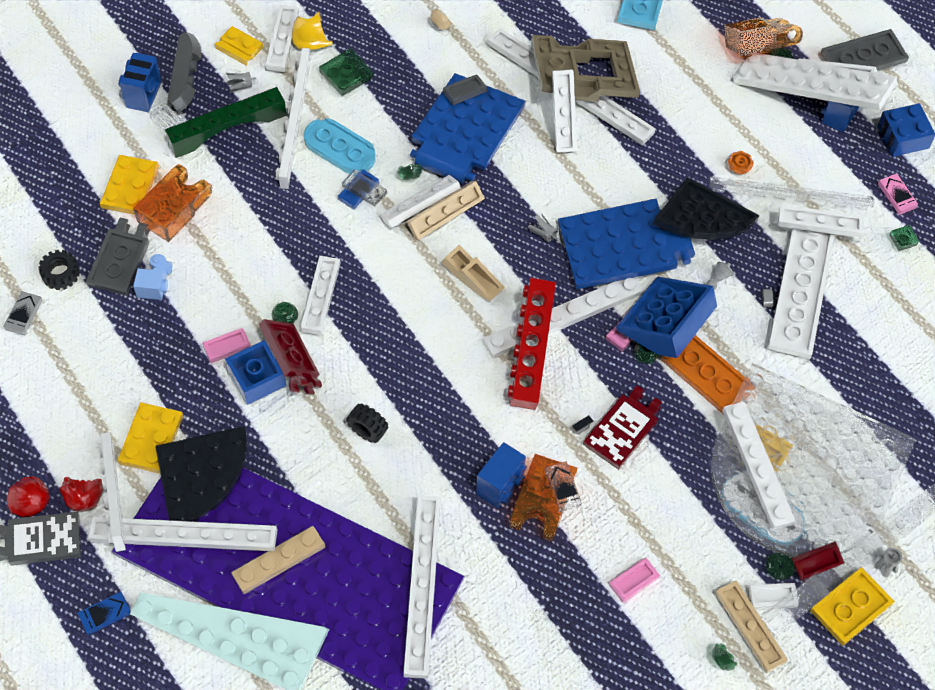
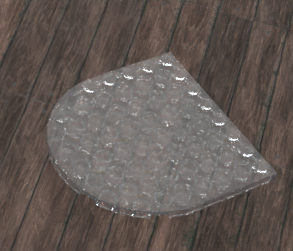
M752 363L733 404L745 401L796 522L794 525L772 530L726 419L716 438L711 456L713 486L722 508L745 535L763 547L782 555L796 557L836 541L841 554L856 548L876 530L883 520L916 439Z

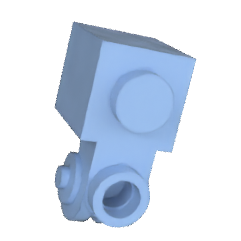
M155 254L149 260L152 270L139 268L137 270L133 286L137 298L162 300L163 293L168 290V280H166L167 274L172 273L173 264L166 261L163 255Z

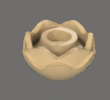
M433 9L430 20L440 30L449 29L452 22L445 15L441 14L439 9Z

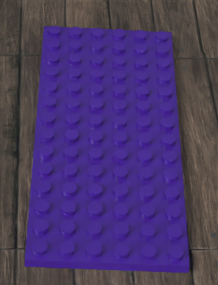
M243 468L236 486L225 501L214 511L211 510L200 517L197 522L276 526L277 537L275 547L314 526L325 543L324 549L246 594L242 593L231 572L268 551L125 544L126 550L116 552L115 546L112 549L113 555L213 606L328 628V634L316 659L377 690H404L410 680V677H404L413 550ZM161 477L133 519L169 521ZM437 562L431 640L465 577Z

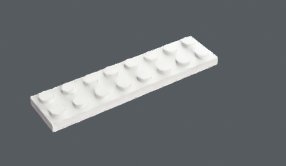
M755 52L749 54L733 77L735 84L876 110L882 108L897 84L896 76Z
M792 228L768 349L808 359L811 358L835 234Z

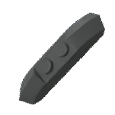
M188 32L179 35L168 93L170 110L175 115L182 112L194 97L193 72H196L197 62L202 56L197 38Z

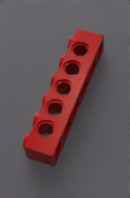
M530 278L528 285L524 284L522 297L526 298L525 305L521 304L519 317H523L522 324H518L516 337H520L519 345L515 344L513 357H516L517 360L516 365L512 364L510 377L514 378L513 385H509L507 398H511L510 406L536 410L539 404L556 282ZM537 300L542 305L535 306L532 301ZM535 320L538 322L539 325L533 326L529 323V321ZM532 340L536 345L529 346L526 341ZM529 360L533 366L528 367L524 365L523 361ZM525 380L529 382L530 386L523 387L520 381Z

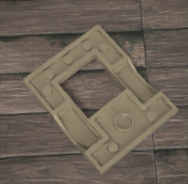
M532 35L531 43L541 92L553 93L552 71L573 69L575 100L598 102L600 95L627 98L639 97L640 89L627 41L587 39L577 46H563L553 36ZM591 57L610 58L614 77L579 75L577 63H589Z

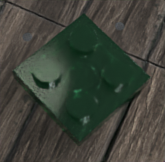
M351 48L319 66V72L341 96L374 78V72Z

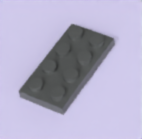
M892 29L822 48L820 53L827 62L876 67L877 71L906 63L909 58Z

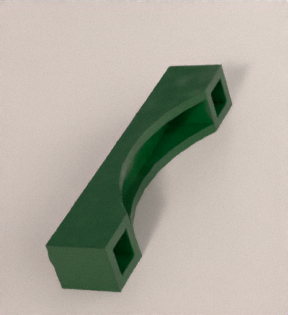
M274 87L165 129L168 144L175 158L194 152L210 137L229 127L248 122L269 123L287 116L285 100L279 89Z

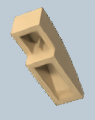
M460 244L441 262L463 284L489 302L505 288L477 257L473 259Z

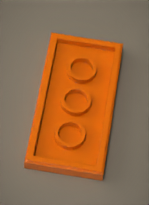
M696 335L678 358L662 356L661 358L662 362L722 414L724 406L740 403L755 389L754 384Z

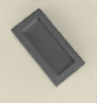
M477 74L443 87V93L452 105L487 92V86Z

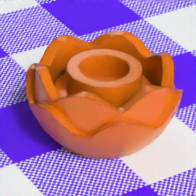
M743 151L732 153L728 159L730 170L736 174H746L752 169L754 164L751 155Z

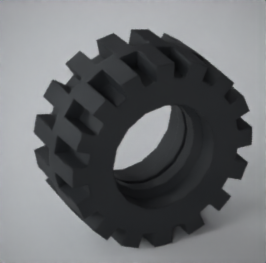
M55 250V253L50 251L48 256L44 255L43 260L39 262L40 266L38 268L46 286H49L50 289L55 287L56 290H60V288L65 290L67 289L66 286L72 287L73 282H77L80 270L72 253H67L66 250H62V252ZM57 266H67V269L61 274L51 273Z
M358 403L346 418L348 426L352 428L351 430L356 432L359 437L361 436L364 440H368L371 443H377L389 428L388 422L385 421L384 417H381L379 412L363 403Z

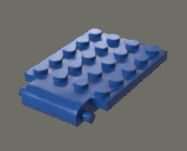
M454 73L446 86L467 77ZM487 86V92L452 105L442 91L412 135V142L422 146L418 151L412 149L410 157L415 158L414 164L443 177L450 175L462 185L465 180L474 181L475 174L471 173L473 167H477L485 171L524 109L526 101Z
M657 198L558 218V225L576 289L677 269V261L682 260L684 265H688L691 263L690 258L695 256L690 237L663 231L653 225L656 216L662 210L659 207Z

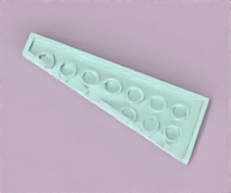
M141 592L130 613L286 690H302L329 631L328 628Z

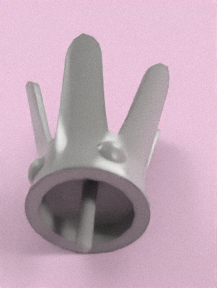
M250 72L242 74L226 73L229 79H233L227 82L228 85H232L230 93L244 87H252V80L257 79L256 77L251 78Z
M543 214L544 220L536 215L537 225L541 229L529 225V231L540 235L547 242H550L553 238L558 240L555 237L558 229L551 226Z
M891 547L879 556L882 558L874 565L876 569L884 564L886 565L883 574L885 578L890 575L894 567L895 572L898 573L899 563L902 561L901 552Z

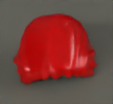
M34 476L22 478L9 488L7 508H9L11 514H16L20 517H31L40 513L49 503L48 487L39 478Z
M70 477L64 478L59 489L66 506L73 511L81 512L90 511L95 508L104 491L102 479L79 481Z

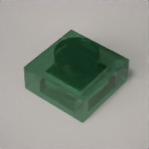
M910 225L891 230L889 234L898 251L917 246L919 243Z

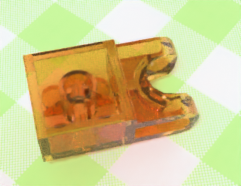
M759 17L724 24L726 47L740 55V57H750L753 53L758 52L766 54L773 49L796 45L801 42L803 37L801 27L789 24V21L784 18L765 20ZM790 31H796L794 38H787Z
M180 164L174 166L133 208L137 222L148 224L147 229H150V231L168 243L196 215L195 212L212 194V184L206 180L201 179L194 185H186L185 182L188 180L187 169Z
M534 454L510 519V528L520 530L526 520L535 518L544 525L543 539L553 541L567 502L560 503L569 499L567 497L558 500L555 487L557 490V482L560 487L559 478L561 480V475L564 483L565 479L567 483L569 479L571 486L572 482L574 485L578 467ZM556 466H557V467H560V468H562V469H564V470H566V471H568V472H570V475H569V474H567V473H565V472H563V471L557 469V471H556V473H555V475H554L552 481H551V479H550L551 476H552V474H553V472H554V470H555V468H556Z

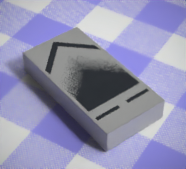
M21 291L3 326L4 329L25 336L43 301L42 297Z

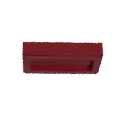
M836 541L792 558L801 581L845 564Z

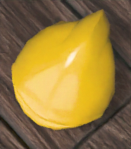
M319 12L309 19L296 17L292 28V42L298 49L309 48L310 50H315L333 44V41H328L324 35Z

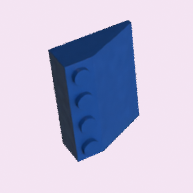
M658 276L616 326V330L658 355L678 358L717 308L714 287Z

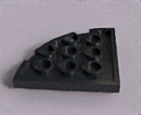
M687 177L656 216L653 225L663 231H669L685 237L715 240L734 237L746 232L757 222L760 215Z
M245 426L156 445L169 521L197 522L200 517L211 510L214 511L225 501L236 486L243 471L247 455Z

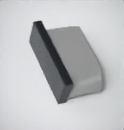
M774 287L772 289H762L763 307H775Z
M588 415L572 425L573 434L579 435L589 429L593 419Z

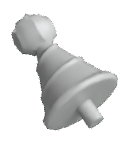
M720 261L717 262L714 277L712 280H708L706 285L713 286L715 290L717 282L733 276L734 273L730 268L731 265Z

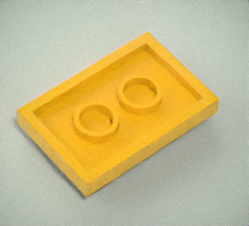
M119 154L100 201V207L102 209L141 216L159 168L158 162Z
M140 402L118 457V463L161 474L156 445L174 442L183 419V412Z
M861 567L814 605L810 612L844 646L890 608L895 601Z

